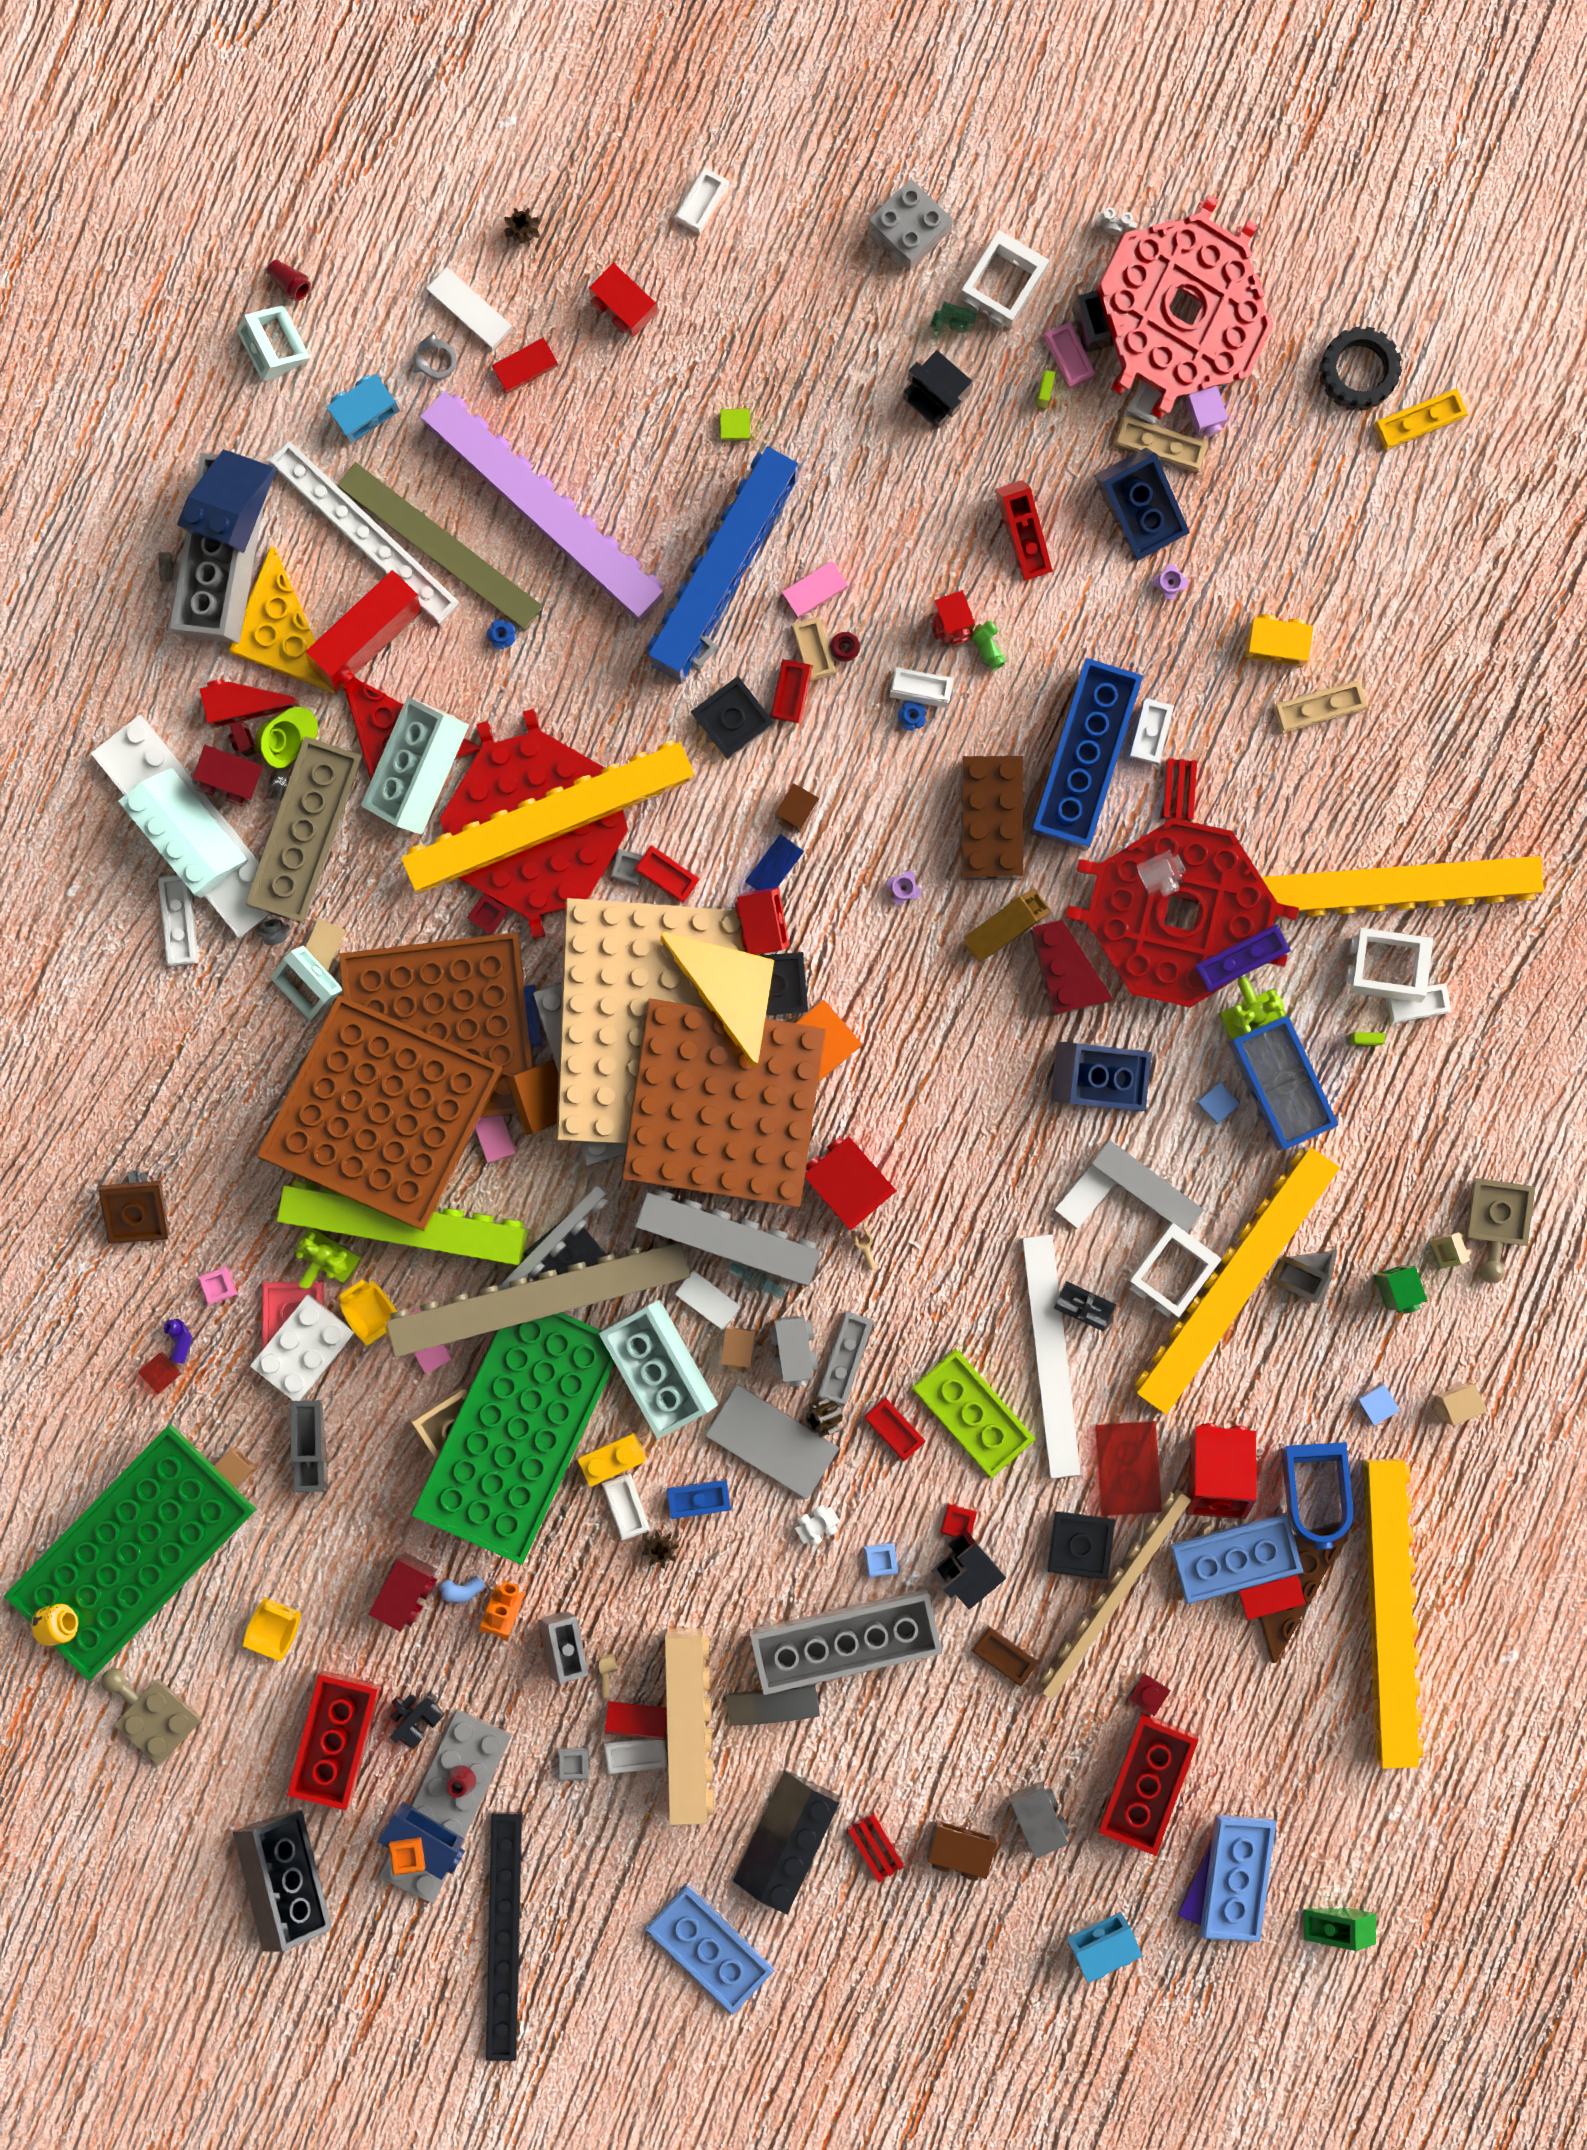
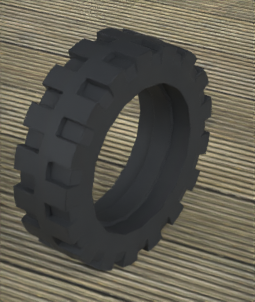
M1361 326L1353 327L1350 331L1344 330L1330 342L1323 353L1322 361L1319 365L1321 385L1324 384V391L1327 396H1332L1335 399L1333 402L1339 406L1341 404L1346 405V409L1354 410L1355 408H1360V410H1367L1371 406H1378L1389 397L1399 382V376L1402 372L1400 352L1397 353L1395 342L1393 340L1389 341L1386 338L1387 334L1382 331L1378 333L1374 331L1375 328L1366 327V329H1361ZM1353 346H1363L1373 350L1381 358L1384 366V377L1376 388L1369 391H1356L1347 387L1342 382L1336 365L1339 355L1345 349Z

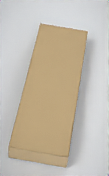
M1124 416L1114 447L1133 453L1148 448L1157 454L1161 462L1199 473L1208 443Z
M1356 680L1274 704L1273 709L1280 732L1284 734L1367 710L1368 705L1361 681Z

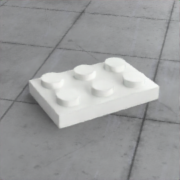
M307 1295L250 1367L290 1399L301 1401L353 1337L355 1332L312 1296Z

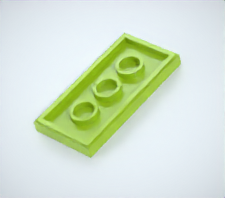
M957 1348L911 1387L990 1479L1036 1440Z

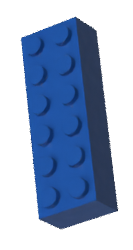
M1089 658L1085 659L1030 834L1083 851H1087L1090 848L1144 675Z

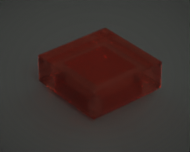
M163 1351L138 1371L157 1395L161 1394L182 1375L181 1371Z

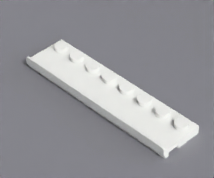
M141 714L96 750L90 752L124 796L142 781L173 768L248 860L206 894L205 897L240 939L248 935V932L273 915L245 904L260 861L208 796L196 790L197 785L192 783L191 775Z

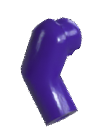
M170 1319L165 1322L163 1327L165 1334H169L175 1343L170 1360L184 1364L192 1343V1336L184 1322L179 1319Z

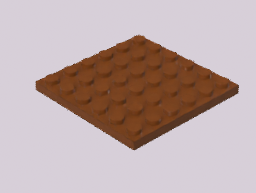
M518 932L339 953L343 997L502 1066L503 1072L480 1118L519 1114L507 1078L534 1067Z
M338 995L257 1157L425 1232L500 1079L503 1067Z
M649 998L621 1180L796 1208L801 1207L826 1029L765 1018L759 1060L756 1067L749 1064L747 1056L739 1045L736 1046L723 1028L724 1024L714 1011L712 1012L709 1008Z

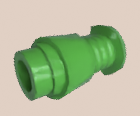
M988 620L983 625L979 623L975 627L971 635V641H974L976 646H978L983 664L990 667L992 672L1000 669L1007 660L991 639L992 636L998 633V629L992 621Z

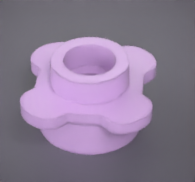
M1169 564L1161 575H1156L1153 578V586L1160 588L1164 593L1165 599L1173 600L1178 591L1187 588L1188 579L1183 577L1175 565ZM1168 580H1172L1173 584L1169 585Z
M905 871L903 875L897 878L890 877L888 879L887 887L892 890L894 895L893 902L895 904L902 905L905 900L920 897L921 890L916 887L914 881L915 874L913 872ZM902 885L907 887L905 891L901 890Z

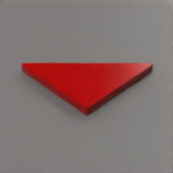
M355 679L345 689V693L371 781L404 704L374 687ZM464 738L454 760L477 754L481 747Z

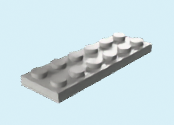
M457 1709L412 1807L462 1838H465L513 1734ZM455 1766H466L475 1774V1788L468 1795L458 1798L452 1797L448 1793L446 1786L447 1773ZM459 1782L454 1784L458 1788L463 1787ZM389 1855L379 1878L434 1904L448 1872H446L442 1880L425 1870L393 1875L391 1857Z

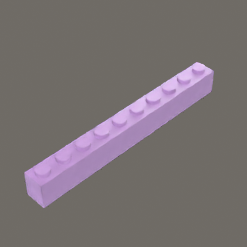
M444 390L420 416L423 424L633 618L641 623L664 599V594L661 590L663 587L662 583L652 574L647 577L640 571L641 564L630 554L625 557L618 550L620 545L610 535L602 536L596 530L598 525L587 514L581 516L574 510L576 507L575 503L568 496L563 494L560 497L552 490L555 486L545 475L541 474L538 477L531 470L533 465L522 454L515 456L509 450L511 445L500 434H497L495 437L487 430L490 426L481 416L476 414L473 417L465 410L468 406L458 395L454 394L451 397Z

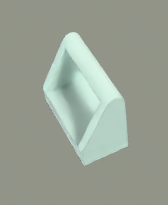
M283 305L244 315L236 329L262 382L274 379L310 360L300 336ZM278 319L295 355L278 360L262 326Z
M304 946L290 951L270 977L310 1022L318 1017L343 991V988ZM290 967L320 998L314 1008L284 976Z

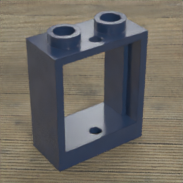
M402 1801L378 1842L389 1848L391 1841L421 1837L425 1871L440 1880L443 1879L446 1872L453 1874L465 1853V1850L461 1848L465 1839Z

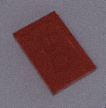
M1156 1421L1094 1424L1101 1516L1162 1512Z

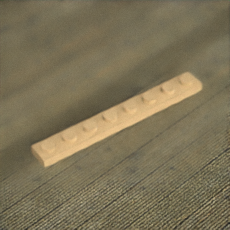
M1177 1489L1175 1494L1170 1492L1161 1505V1508L1164 1510L1157 1519L1153 1517L1144 1529L1146 1536L1140 1544L1135 1542L1126 1556L1129 1559L1123 1569L1118 1567L1109 1580L1112 1584L1106 1593L1101 1592L1092 1604L1094 1611L1088 1619L1086 1617L1081 1619L1075 1629L1076 1637L1071 1644L1066 1642L1057 1656L1060 1658L1054 1668L1049 1667L1040 1680L1043 1683L1041 1686L1042 1693L1051 1700L1060 1691L1190 1503V1497L1180 1489Z

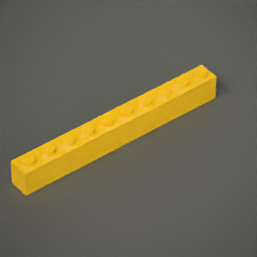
M673 740L665 742L657 747V752L649 755L646 752L636 754L629 758L630 763L620 767L618 764L610 765L602 769V774L591 778L590 775L575 780V786L563 790V787L554 788L546 793V798L535 801L534 798L525 800L518 804L519 809L510 813L507 810L499 811L490 816V821L481 825L479 821L464 826L462 828L463 832L452 836L451 833H447L435 838V844L424 848L422 844L406 851L407 855L401 857L415 892L421 894L695 780V774L682 743L678 742L675 744Z
M1541 856L1262 877L1278 903L1299 907L1298 913L1307 912L1308 917L1326 916V911L1337 910L1338 915L1355 914L1357 908H1367V913L1386 911L1385 906H1397L1398 911L1416 909L1415 904L1427 903V908L1445 907V902L1456 901L1457 906L1474 905L1475 900L1486 899L1487 904L1505 902V897H1516V902L1535 900L1534 895L1544 892Z
M1305 1147L1304 1150L1299 1148L1289 1161L1292 1167L1286 1175L1281 1173L1272 1185L1275 1191L1269 1199L1265 1197L1255 1209V1213L1258 1215L1252 1224L1247 1222L1242 1227L1237 1236L1240 1238V1241L1235 1248L1230 1246L1221 1258L1223 1263L1217 1273L1213 1271L1205 1281L1203 1286L1206 1289L1200 1297L1195 1296L1186 1308V1311L1189 1312L1183 1322L1178 1320L1168 1334L1171 1336L1169 1342L1165 1347L1160 1345L1151 1358L1154 1363L1148 1371L1142 1370L1136 1378L1134 1385L1137 1387L1133 1392L1167 1415L1340 1169L1338 1165L1314 1148Z
M1400 1458L1363 1459L1376 1763L1383 1769L1419 1767V1758H1423V1743L1421 1739H1418V1727L1422 1726V1715L1420 1709H1417L1416 1697H1420L1421 1688L1419 1679L1415 1678V1666L1419 1665L1418 1649L1414 1648L1413 1636H1417L1418 1625L1416 1617H1412V1605H1416V1591L1414 1587H1411V1575L1415 1573V1563L1413 1556L1409 1554V1544H1413L1412 1526H1408V1514L1412 1512V1501L1410 1495H1407L1406 1483H1410L1411 1474L1409 1465H1405V1460Z

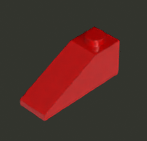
M1023 480L994 489L1001 516L1024 581L1053 572L1031 487Z
M223 679L210 681L207 683V687L199 688L207 723L213 728L230 725L237 721L243 722L281 713L292 707H300L299 701L293 696L233 682H225Z

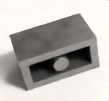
M565 1611L538 1619L550 1678L562 1684L589 1676L577 1616Z
M1041 1781L1009 1795L1012 1807L1035 1859L1069 1845L1065 1835L1070 1834L1064 1817L1057 1818L1053 1807L1057 1806L1058 1803L1051 1788L1045 1790Z

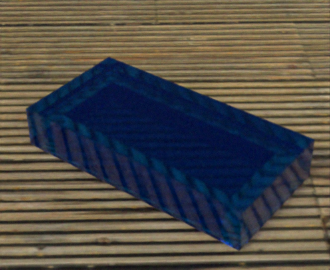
M780 834L746 879L745 883L756 891L779 887L804 854V850Z
M535 984L525 985L523 989L529 1043L531 1047L542 1046L539 1013L533 994L536 992Z

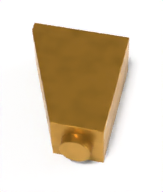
M1034 888L1016 898L964 937L967 941L966 947L973 957H978L980 961H983L1051 914L1052 911Z

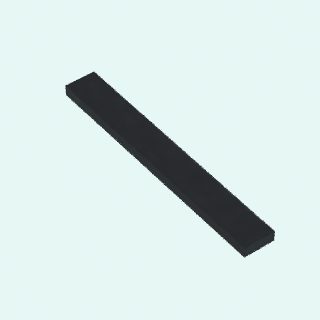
M492 1812L486 2026V2060L489 2061L517 2060L523 1812Z

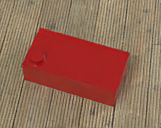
M391 570L305 651L310 669L335 693L341 688L343 690L347 689L355 681L356 677L354 675L421 613L418 594L397 573Z
M322 1671L318 1674L287 1796L342 1810H347L352 1805L382 1685L328 1671Z
M1140 1712L1101 1818L1098 1833L1156 1856L1198 1744V1735Z

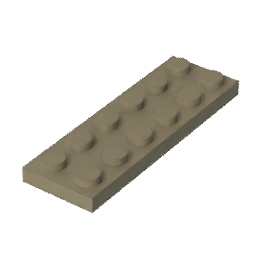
M306 736L304 737L245 903L246 906L304 925L362 762V755Z

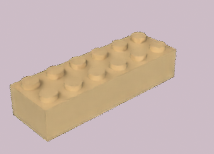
M704 1628L667 1629L665 1636L670 1825L707 1824L708 1815L713 1814L714 1789H708V1783H713V1758H707V1752H712L713 1736L712 1728H706V1721H711L712 1700L711 1697H706L705 1690H710L711 1667H705V1660L709 1659L710 1636H704Z

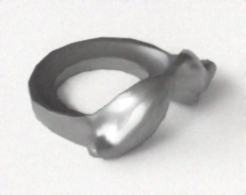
M433 331L419 343L417 352L413 355V373L421 371L430 378L436 380L445 379L452 374L456 367L457 359L453 347L436 338V332ZM429 348L444 349L450 355V367L444 372L434 371L420 354L421 350Z

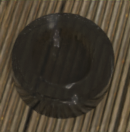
M159 552L160 582H172L174 578L172 554L170 552Z
M274 770L271 773L267 788L269 799L276 801L283 799L287 784L286 772Z

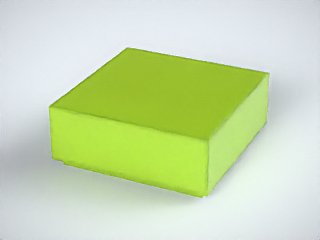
M1048 370L1043 372L1036 401L1038 408L1047 409L1056 372Z
M720 409L721 441H751L750 409Z
M1353 1032L1349 1034V1044H1351L1350 1046L1378 1047L1385 1044V1033Z

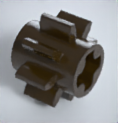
M514 208V214L511 217H504L505 223L510 226L504 230L505 236H513L514 246H517L519 243H526L529 247L533 237H540L539 231L534 228L540 225L539 218L534 217L531 219L530 208H527L525 212Z
M825 1398L808 1405L811 1411L806 1413L805 1421L810 1431L818 1433L819 1437H823L840 1430L837 1424L842 1421L843 1414L838 1404L830 1402L829 1398Z
M656 1530L653 1540L645 1537V1543L650 1546L641 1553L642 1555L649 1554L651 1558L649 1566H652L654 1562H660L661 1567L664 1569L668 1558L676 1561L677 1557L671 1552L679 1547V1543H671V1532L665 1537L660 1535L659 1530ZM657 1542H661L664 1547L668 1546L664 1556H660L658 1551L653 1552Z

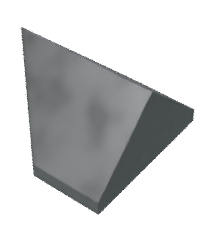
M1338 1249L1288 1257L1283 1255L1270 1282L1310 1303L1319 1304L1333 1277Z

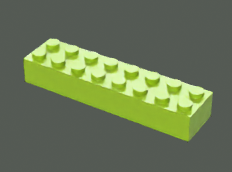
M293 1181L292 1186H283L277 1222L520 1265L525 1258L530 1228L523 1227L524 1221L503 1218L502 1223L493 1222L494 1216L473 1213L472 1218L464 1217L463 1210L443 1208L442 1212H434L425 1232L324 1187L322 1191L316 1190L317 1184Z

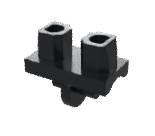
M1065 1281L1053 1308L1104 1331L1116 1304Z
M430 1691L413 1710L411 1706L417 1700L413 1694H409L405 1700L396 1696L392 1700L396 1710L390 1715V1718L394 1722H397L402 1716L406 1717V1719L395 1729L389 1738L395 1743L401 1740L405 1745L414 1749L425 1737V1734L414 1723L421 1717L433 1728L444 1716V1712L434 1702L437 1697Z

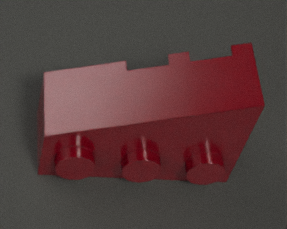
M1063 920L1034 926L1030 930L1052 1017L1110 1003L1114 1000Z

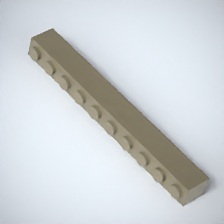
M667 1239L654 1243L655 1249L644 1252L643 1246L626 1250V1257L615 1259L614 1254L596 1258L597 1265L586 1267L585 1262L567 1266V1273L557 1275L555 1269L538 1274L539 1280L528 1283L526 1277L510 1281V1288L498 1291L497 1285L480 1289V1296L469 1299L468 1294L465 1293L450 1297L451 1304L439 1307L438 1301L420 1305L421 1312L409 1315L408 1309L390 1313L391 1320L384 1321L392 1356H403L690 1278L682 1243L673 1244L672 1239Z

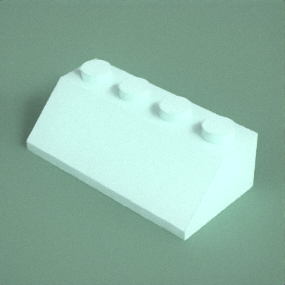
M407 696L361 806L396 827L422 835L469 724Z
M173 768L142 781L118 800L191 892L200 898H203L248 861Z
M660 1299L599 1333L657 1440L703 1416L718 1405Z

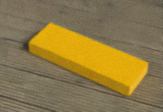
M1455 388L1375 421L1373 425L1384 451H1387L1460 421L1469 414L1458 389Z

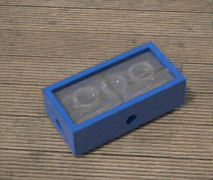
M1288 1015L1228 1041L1229 1047L1277 1151L1286 1150L1339 1125Z

